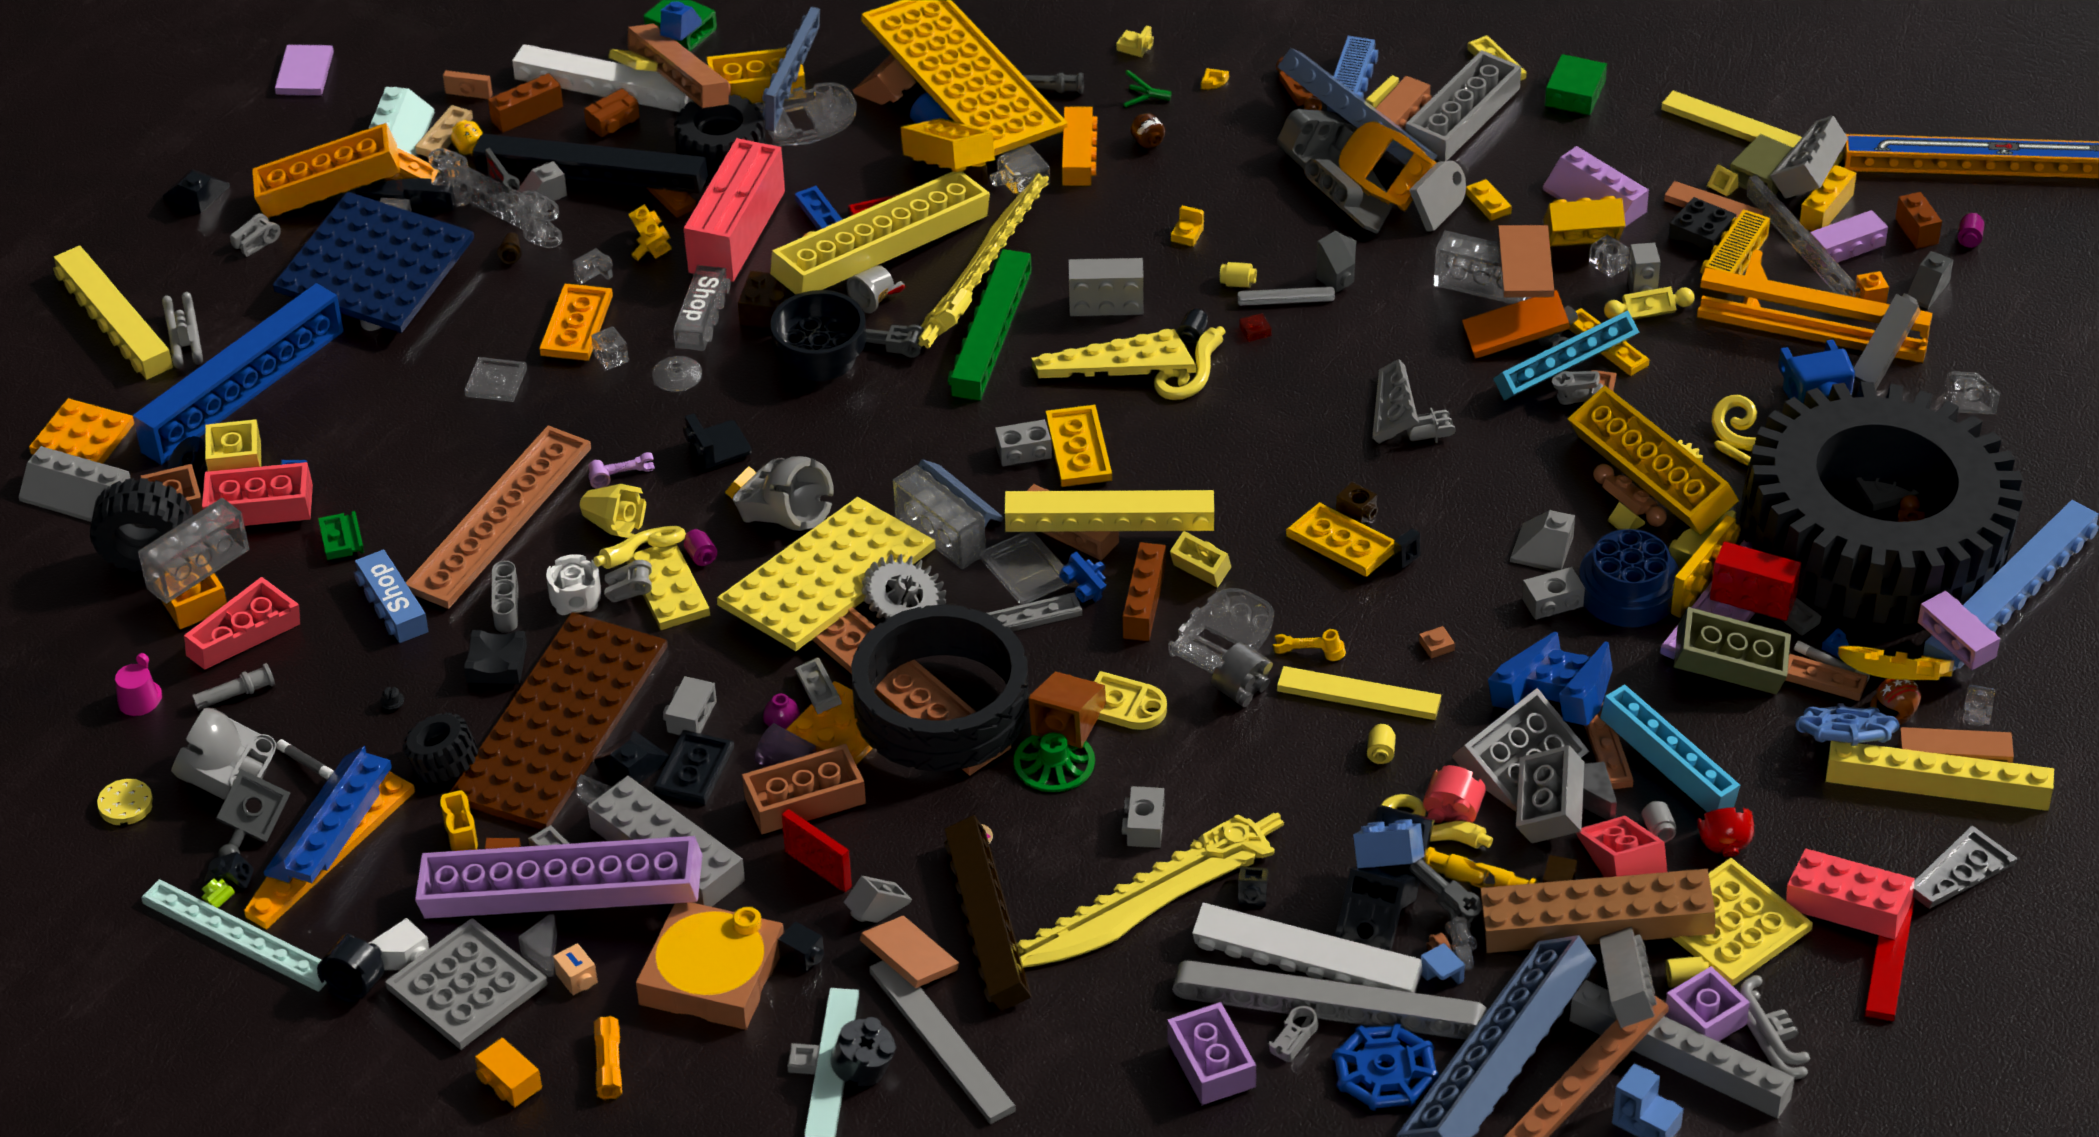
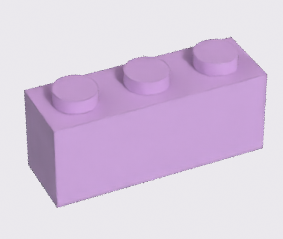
M1870 210L1811 231L1808 251L1823 267H1827L1885 246L1888 226Z
M1947 591L1921 603L1918 623L1971 670L1997 657L2000 642L1997 634L1985 626L1976 615L1969 612Z

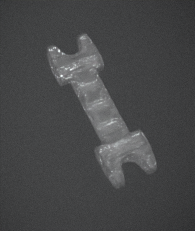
M439 148L429 153L430 165L441 175L436 177L432 184L453 186L456 205L470 203L521 228L524 238L536 245L554 248L562 243L561 231L551 223L552 220L559 216L558 205L553 200L533 190L520 193L510 188V193H506L504 191V184L469 168L467 159L454 151Z

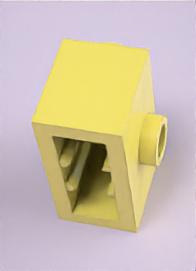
M1185 531L1182 532L1170 550L1173 565L1217 588L1231 569L1228 553L1216 548L1210 542L1202 541Z

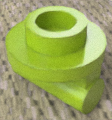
M214 878L202 888L205 894L201 898L206 903L219 908L235 894V891L223 879L217 882Z

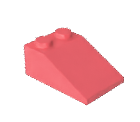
M1627 816L1581 828V832L1576 833L1604 877L1667 872L1664 841Z

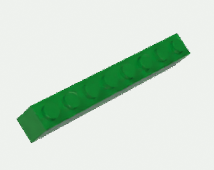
M1002 249L1000 257L995 259L993 274H989L987 289L983 290L981 294V304L976 306L974 321L969 323L968 336L962 340L961 354L956 355L954 371L950 370L948 385H951L952 396L981 401L1032 272L1031 253Z

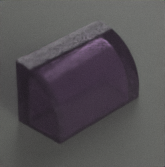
M773 723L765 731L758 743L755 761L765 767L816 753V746Z

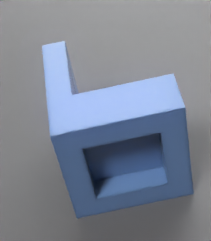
M1445 943L1421 955L1423 969L1421 975L1427 981L1435 976H1438L1441 980L1451 976L1457 984L1464 982L1465 964Z

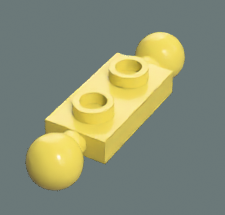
M1670 286L1625 294L1622 296L1623 303L1617 300L1607 302L1604 307V313L1611 319L1628 310L1633 320L1674 313L1677 310L1676 304L1681 307L1690 306L1694 301V293L1691 289L1684 287L1673 294Z

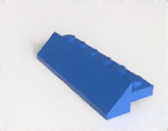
M365 746L346 755L264 871V876L287 883L292 878L313 883L321 869L327 871L380 795L379 785L392 768L391 761L366 753Z

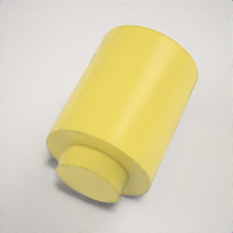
M1701 956L1667 959L1665 962V973L1668 987L1676 988L1709 968L1708 962H1704Z

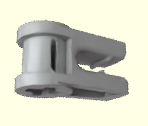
M257 214L230 235L231 244L236 249L241 248L242 253L248 257L268 244L275 242L280 236L281 228L276 223L269 222L268 217L264 214Z
M1563 371L1557 373L1552 379V384L1558 391V401L1563 405L1586 402L1603 387V384L1599 383L1600 375L1598 371Z
M635 560L628 565L605 574V581L609 585L604 590L605 596L612 602H618L649 593L652 590V582L649 580V575L652 573V565L645 560Z

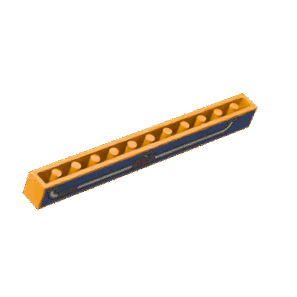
M1846 134L1848 140L1843 148L1844 168L1850 171L2099 178L2098 141Z

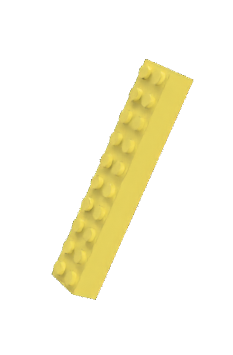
M953 171L772 250L770 274L796 295L807 291L823 290L986 217L990 193L962 171Z

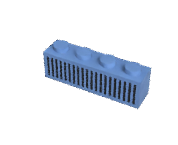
M1348 36L1333 76L1362 99L1363 92H1366L1368 88V78H1371L1373 74V63L1376 64L1378 59V50H1375V40ZM1327 105V111L1336 112Z

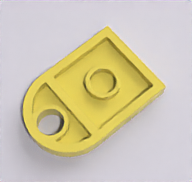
M1099 671L1095 682L1105 685L1106 704L1100 712L1099 720L1136 730L1155 727L1164 720L1167 713V700L1160 689L1146 683ZM1148 708H1157V709H1159V710L1156 711V712H1148V711H1147Z

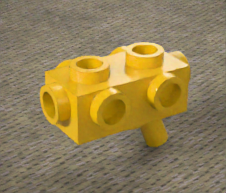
M644 204L628 214L641 235L637 239L640 245L631 254L635 260L639 261L647 251L651 252L656 259L672 249L667 241L671 237L664 226L659 228L658 224L662 222L654 210L649 212Z

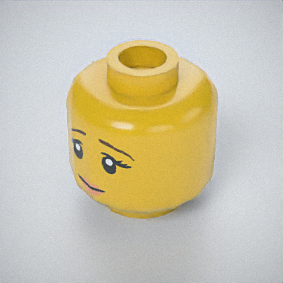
M462 120L453 126L450 137L460 154H471L473 156L472 151L483 132L474 121Z

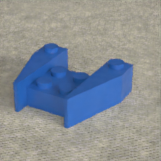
M1558 632L1551 633L1500 665L1491 675L1488 683L1492 706L1510 710L1538 688L1547 700L1560 702L1563 721L1587 726L1601 710L1612 673L1609 642H1604L1594 655L1589 657L1583 654L1579 655L1562 651L1560 649Z

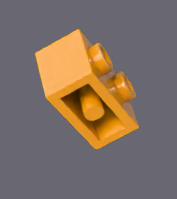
M503 1037L475 1056L477 1064L476 1074L480 1081L484 1084L488 1083L494 1088L501 1100H507L514 1107L542 1089L539 1069Z

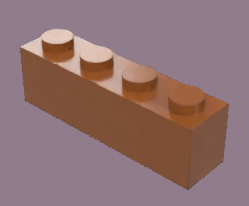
M1143 542L1139 544L1123 613L1124 639L1150 640L1166 569V545Z

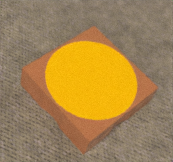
M692 902L675 903L636 982L639 1005L676 1014L695 1015L710 1022L746 1030L760 1001L763 986L772 975L780 958L778 939L784 933L783 923L761 918L762 925L759 931L751 935H742L736 932L733 927V915L735 912Z

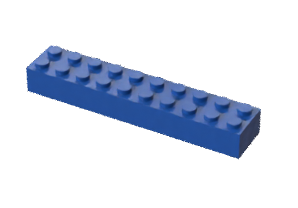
M317 283L135 413L133 420L141 453L163 465L170 459L173 450L181 441L192 436L201 437L206 433L207 424L220 423L342 334L344 330L337 295Z

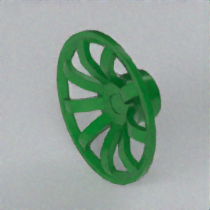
M1048 733L1043 737L1031 735L1020 743L1016 749L1014 768L1018 777L1026 785L1045 792H1063L1080 786L1091 776L1095 766V755L1087 741L1083 745L1087 755L1079 756L1072 753L1078 747L1067 745L1066 737L1060 733ZM1030 743L1038 750L1031 754L1023 752ZM1020 759L1025 761L1036 760L1034 764L1026 769H1022ZM1071 761L1077 763L1088 762V766L1085 771H1081ZM1044 765L1038 782L1028 777V775L1035 773ZM1064 765L1070 773L1078 778L1067 783L1062 766ZM1052 768H1055L1059 785L1046 784Z

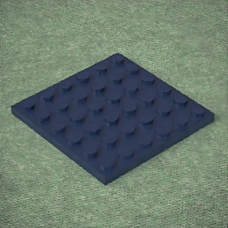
M347 192L273 284L274 292L296 298L317 283L337 295L341 314L402 333L474 240V233L458 226Z

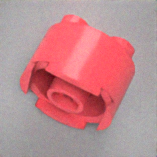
M1447 765L1443 766L1441 771L1437 772L1436 769L1433 772L1423 799L1424 808L1428 812L1427 817L1435 819L1434 823H1442L1443 821H1466L1473 823L1486 791L1484 782L1479 779V782L1472 778L1473 773L1462 767Z

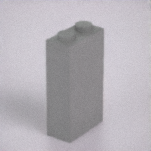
M1906 293L1903 296L1895 295L1854 367V380L1860 383L1874 382L1876 391L1921 312L1917 299Z

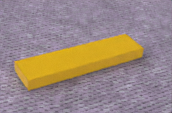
M1580 308L1576 310L1578 320L1570 326L1569 330L1575 335H1579L1601 324V322ZM1626 341L1601 353L1630 376L1649 366L1650 359Z

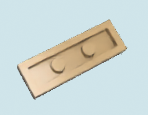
M451 105L415 146L416 153L437 159L452 143L450 136L453 126L462 120L471 121L473 119L472 111Z

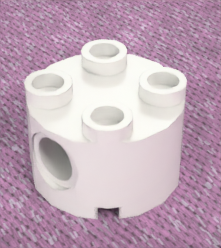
M566 555L555 560V565L552 568L551 566L548 567L546 579L549 599L558 614L567 615L572 612H591L597 609L598 601L601 599L599 569L592 559L591 563L583 555Z

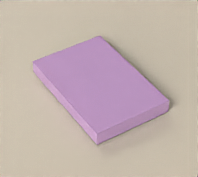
M287 45L275 86L276 94L322 95L334 52L333 46Z

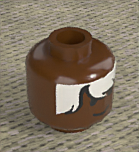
M1151 113L1138 115L1133 120L1131 135L1140 146L1153 148L1158 146L1164 139L1165 127L1156 116Z

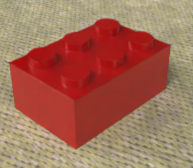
M1724 541L1714 564L1710 600L1787 621L1796 601L1801 562Z

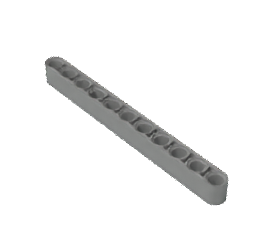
M1183 961L1178 964L1173 984L1174 994L1188 1000L1216 1004L1221 1002L1223 1005L1290 1014L1298 1006H1308L1315 1010L1319 1019L1375 1027L1393 1026L1395 1023H1400L1402 1028L1409 1032L1465 1040L1487 1012V1008L1483 1004L1475 1001L1195 961Z

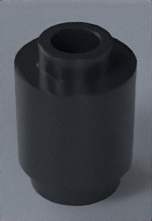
M1192 309L1185 314L1177 329V334L1182 342L1190 345L1197 344V341L1208 325V318L1204 311Z

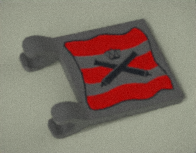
M490 148L485 149L490 186L506 207L508 220L514 222V216H520L521 219H524L523 209L512 202L511 186L517 187V190L520 189L519 179L507 173Z

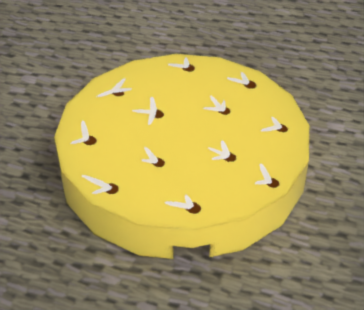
M137 779L115 781L107 785L100 792L97 799L101 817L113 825H120V823L125 822L129 825L144 819L150 813L153 802L151 789L146 783Z

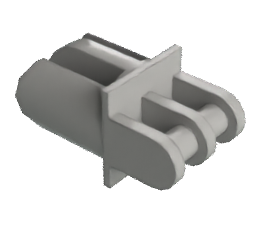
M1430 407V413L1417 415L1419 423L1406 429L1410 441L1434 438L1435 442L1438 443V438L1453 435L1456 429L1452 425V419L1449 418V412L1447 410L1433 412L1432 407Z

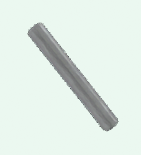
M1333 287L1239 291L1237 295L1238 305L1240 306L1334 301L1335 298Z

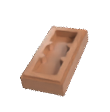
M445 70L443 79L446 94L484 99L491 98L490 76Z

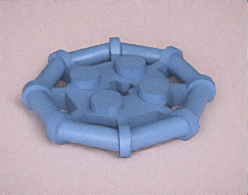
M1837 703V706L1826 708L1809 707L1805 709L1804 715L1797 718L1795 722L1799 732H1807L1814 736L1818 742L1829 740L1851 743V746H1858V743L1871 741L1887 742L1891 739L1892 733L1896 732L1900 726L1897 718L1880 713L1878 708L1847 707L1843 703Z

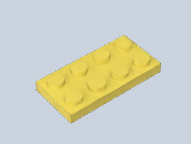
M677 544L665 547H651L634 552L627 561V564H630L635 560H645L652 565V573L649 575V580L652 582V590L647 594H643L660 630L710 616V608Z

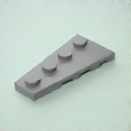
M1399 359L1379 369L1372 437L1378 444L1387 439H1392L1396 434L1419 423L1406 367Z

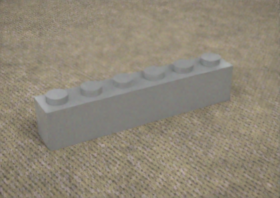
M1632 927L1600 937L1610 1000L1620 1027L1623 1028L1655 1017L1653 1006L1657 1005V1001L1654 996L1655 991L1649 973L1648 958L1641 935L1635 936Z

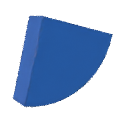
M1837 628L1822 643V649L1841 659L1838 655V647L1849 646V643L1846 639V634Z

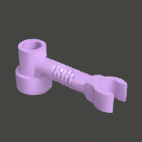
M647 452L636 457L634 460L604 465L600 460H593L588 466L590 484L593 488L598 489L607 487L610 484L611 474L636 469L638 471L650 472L655 469L653 462H645L654 460L653 455Z

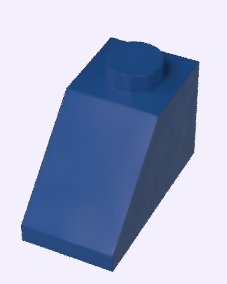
M678 1L671 2L661 10L660 36L681 41L702 24V20L693 7L686 6Z

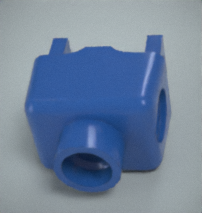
M1834 340L1826 341L1825 352L1793 357L1788 347L1780 349L1778 368L1784 378L1783 390L1789 399L1795 397L1803 403L1806 392L1818 388L1828 399L1832 384L1845 383L1852 395L1855 370L1846 350L1838 349Z

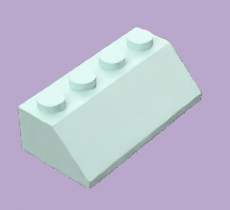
M386 87L369 129L387 123L397 143V148L417 157L418 154L416 153L415 146L427 133L434 115V108L410 89Z

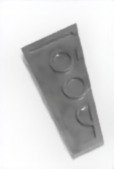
M1971 826L1915 879L1913 897L1930 909L2014 866L2018 858L1974 826Z

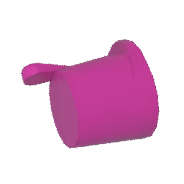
M140 653L136 657L138 664L124 666L115 675L118 707L126 715L141 716L155 709L162 699V690L152 679L148 670L149 658L144 653Z

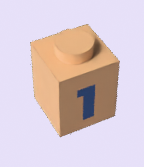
M578 943L553 956L556 975L572 995L587 990L592 985L598 983L595 964Z

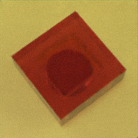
M1263 313L1239 319V327L1248 342L1272 336V328Z

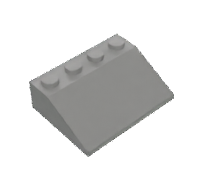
M1536 688L1452 755V758L1460 767L1473 773L1472 778L1479 782V779H1481L1485 784L1486 791L1516 811L1520 757L1570 745L1580 758L1587 754L1589 750L1567 723L1563 721V718L1540 690Z

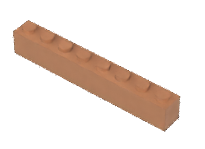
M655 24L628 27V49L658 63L657 72L699 106L706 108L729 104V96L731 94L729 82L677 41L660 36L659 27Z

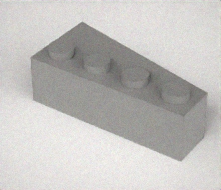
M1834 116L1815 121L1770 175L1785 199L1792 196L1800 197L1806 192L1820 188L1848 140V137Z

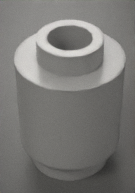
M1657 801L1647 804L1641 813L1647 830L1663 840L1664 843L1672 840L1676 835V824L1667 804Z

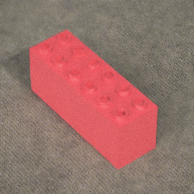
M736 138L684 227L688 273L734 282L785 192L781 147Z

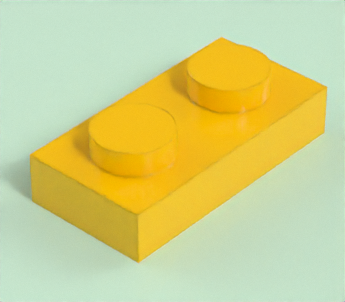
M1487 179L1466 186V195L1490 221L1511 214L1512 206Z

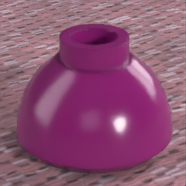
M776 694L766 704L763 711V720L770 728L785 730L801 713L794 700L785 694Z

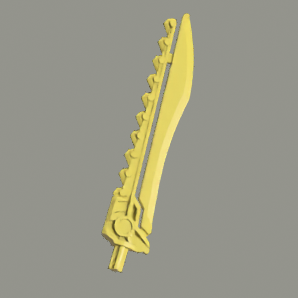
M1039 173L1034 175V179L1015 198L991 227L982 245L961 276L936 307L925 317L921 325L924 331L918 338L920 340L918 344L921 347L930 348L938 335L946 332L958 322L959 317L963 315L972 302L971 295L973 294L974 286L981 282L980 279L983 273L990 269L989 266L992 260H995L998 257L999 250L1006 246L1008 237L1015 233L1016 225L1023 221L1025 212L1032 208V202L1039 198L1040 191L1048 185V176L1042 177Z
M1278 812L1272 813L1257 823H1254L1251 819L1236 815L1201 835L1199 840H1194L1190 845V850L1175 851L1171 856V861L1156 862L1152 867V872L1137 873L1133 878L1134 882L1131 884H1117L1114 888V894L1098 895L1094 900L1095 904L1093 906H1079L1075 911L1076 915L1074 917H1060L1055 923L1056 927L1053 929H1039L1036 933L1037 938L1033 940H1020L1017 946L1020 955H1023L1021 956L1023 967L1057 962L1101 948L1118 940L1149 915L1185 893L1237 868L1248 867L1254 863L1255 858H1265L1274 855L1275 849L1270 847V843L1266 840L1265 836L1284 826L1281 815Z

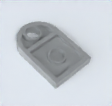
M1440 161L1436 163L1409 190L1426 231H1434L1464 199L1466 192L1465 175L1461 167L1454 161Z

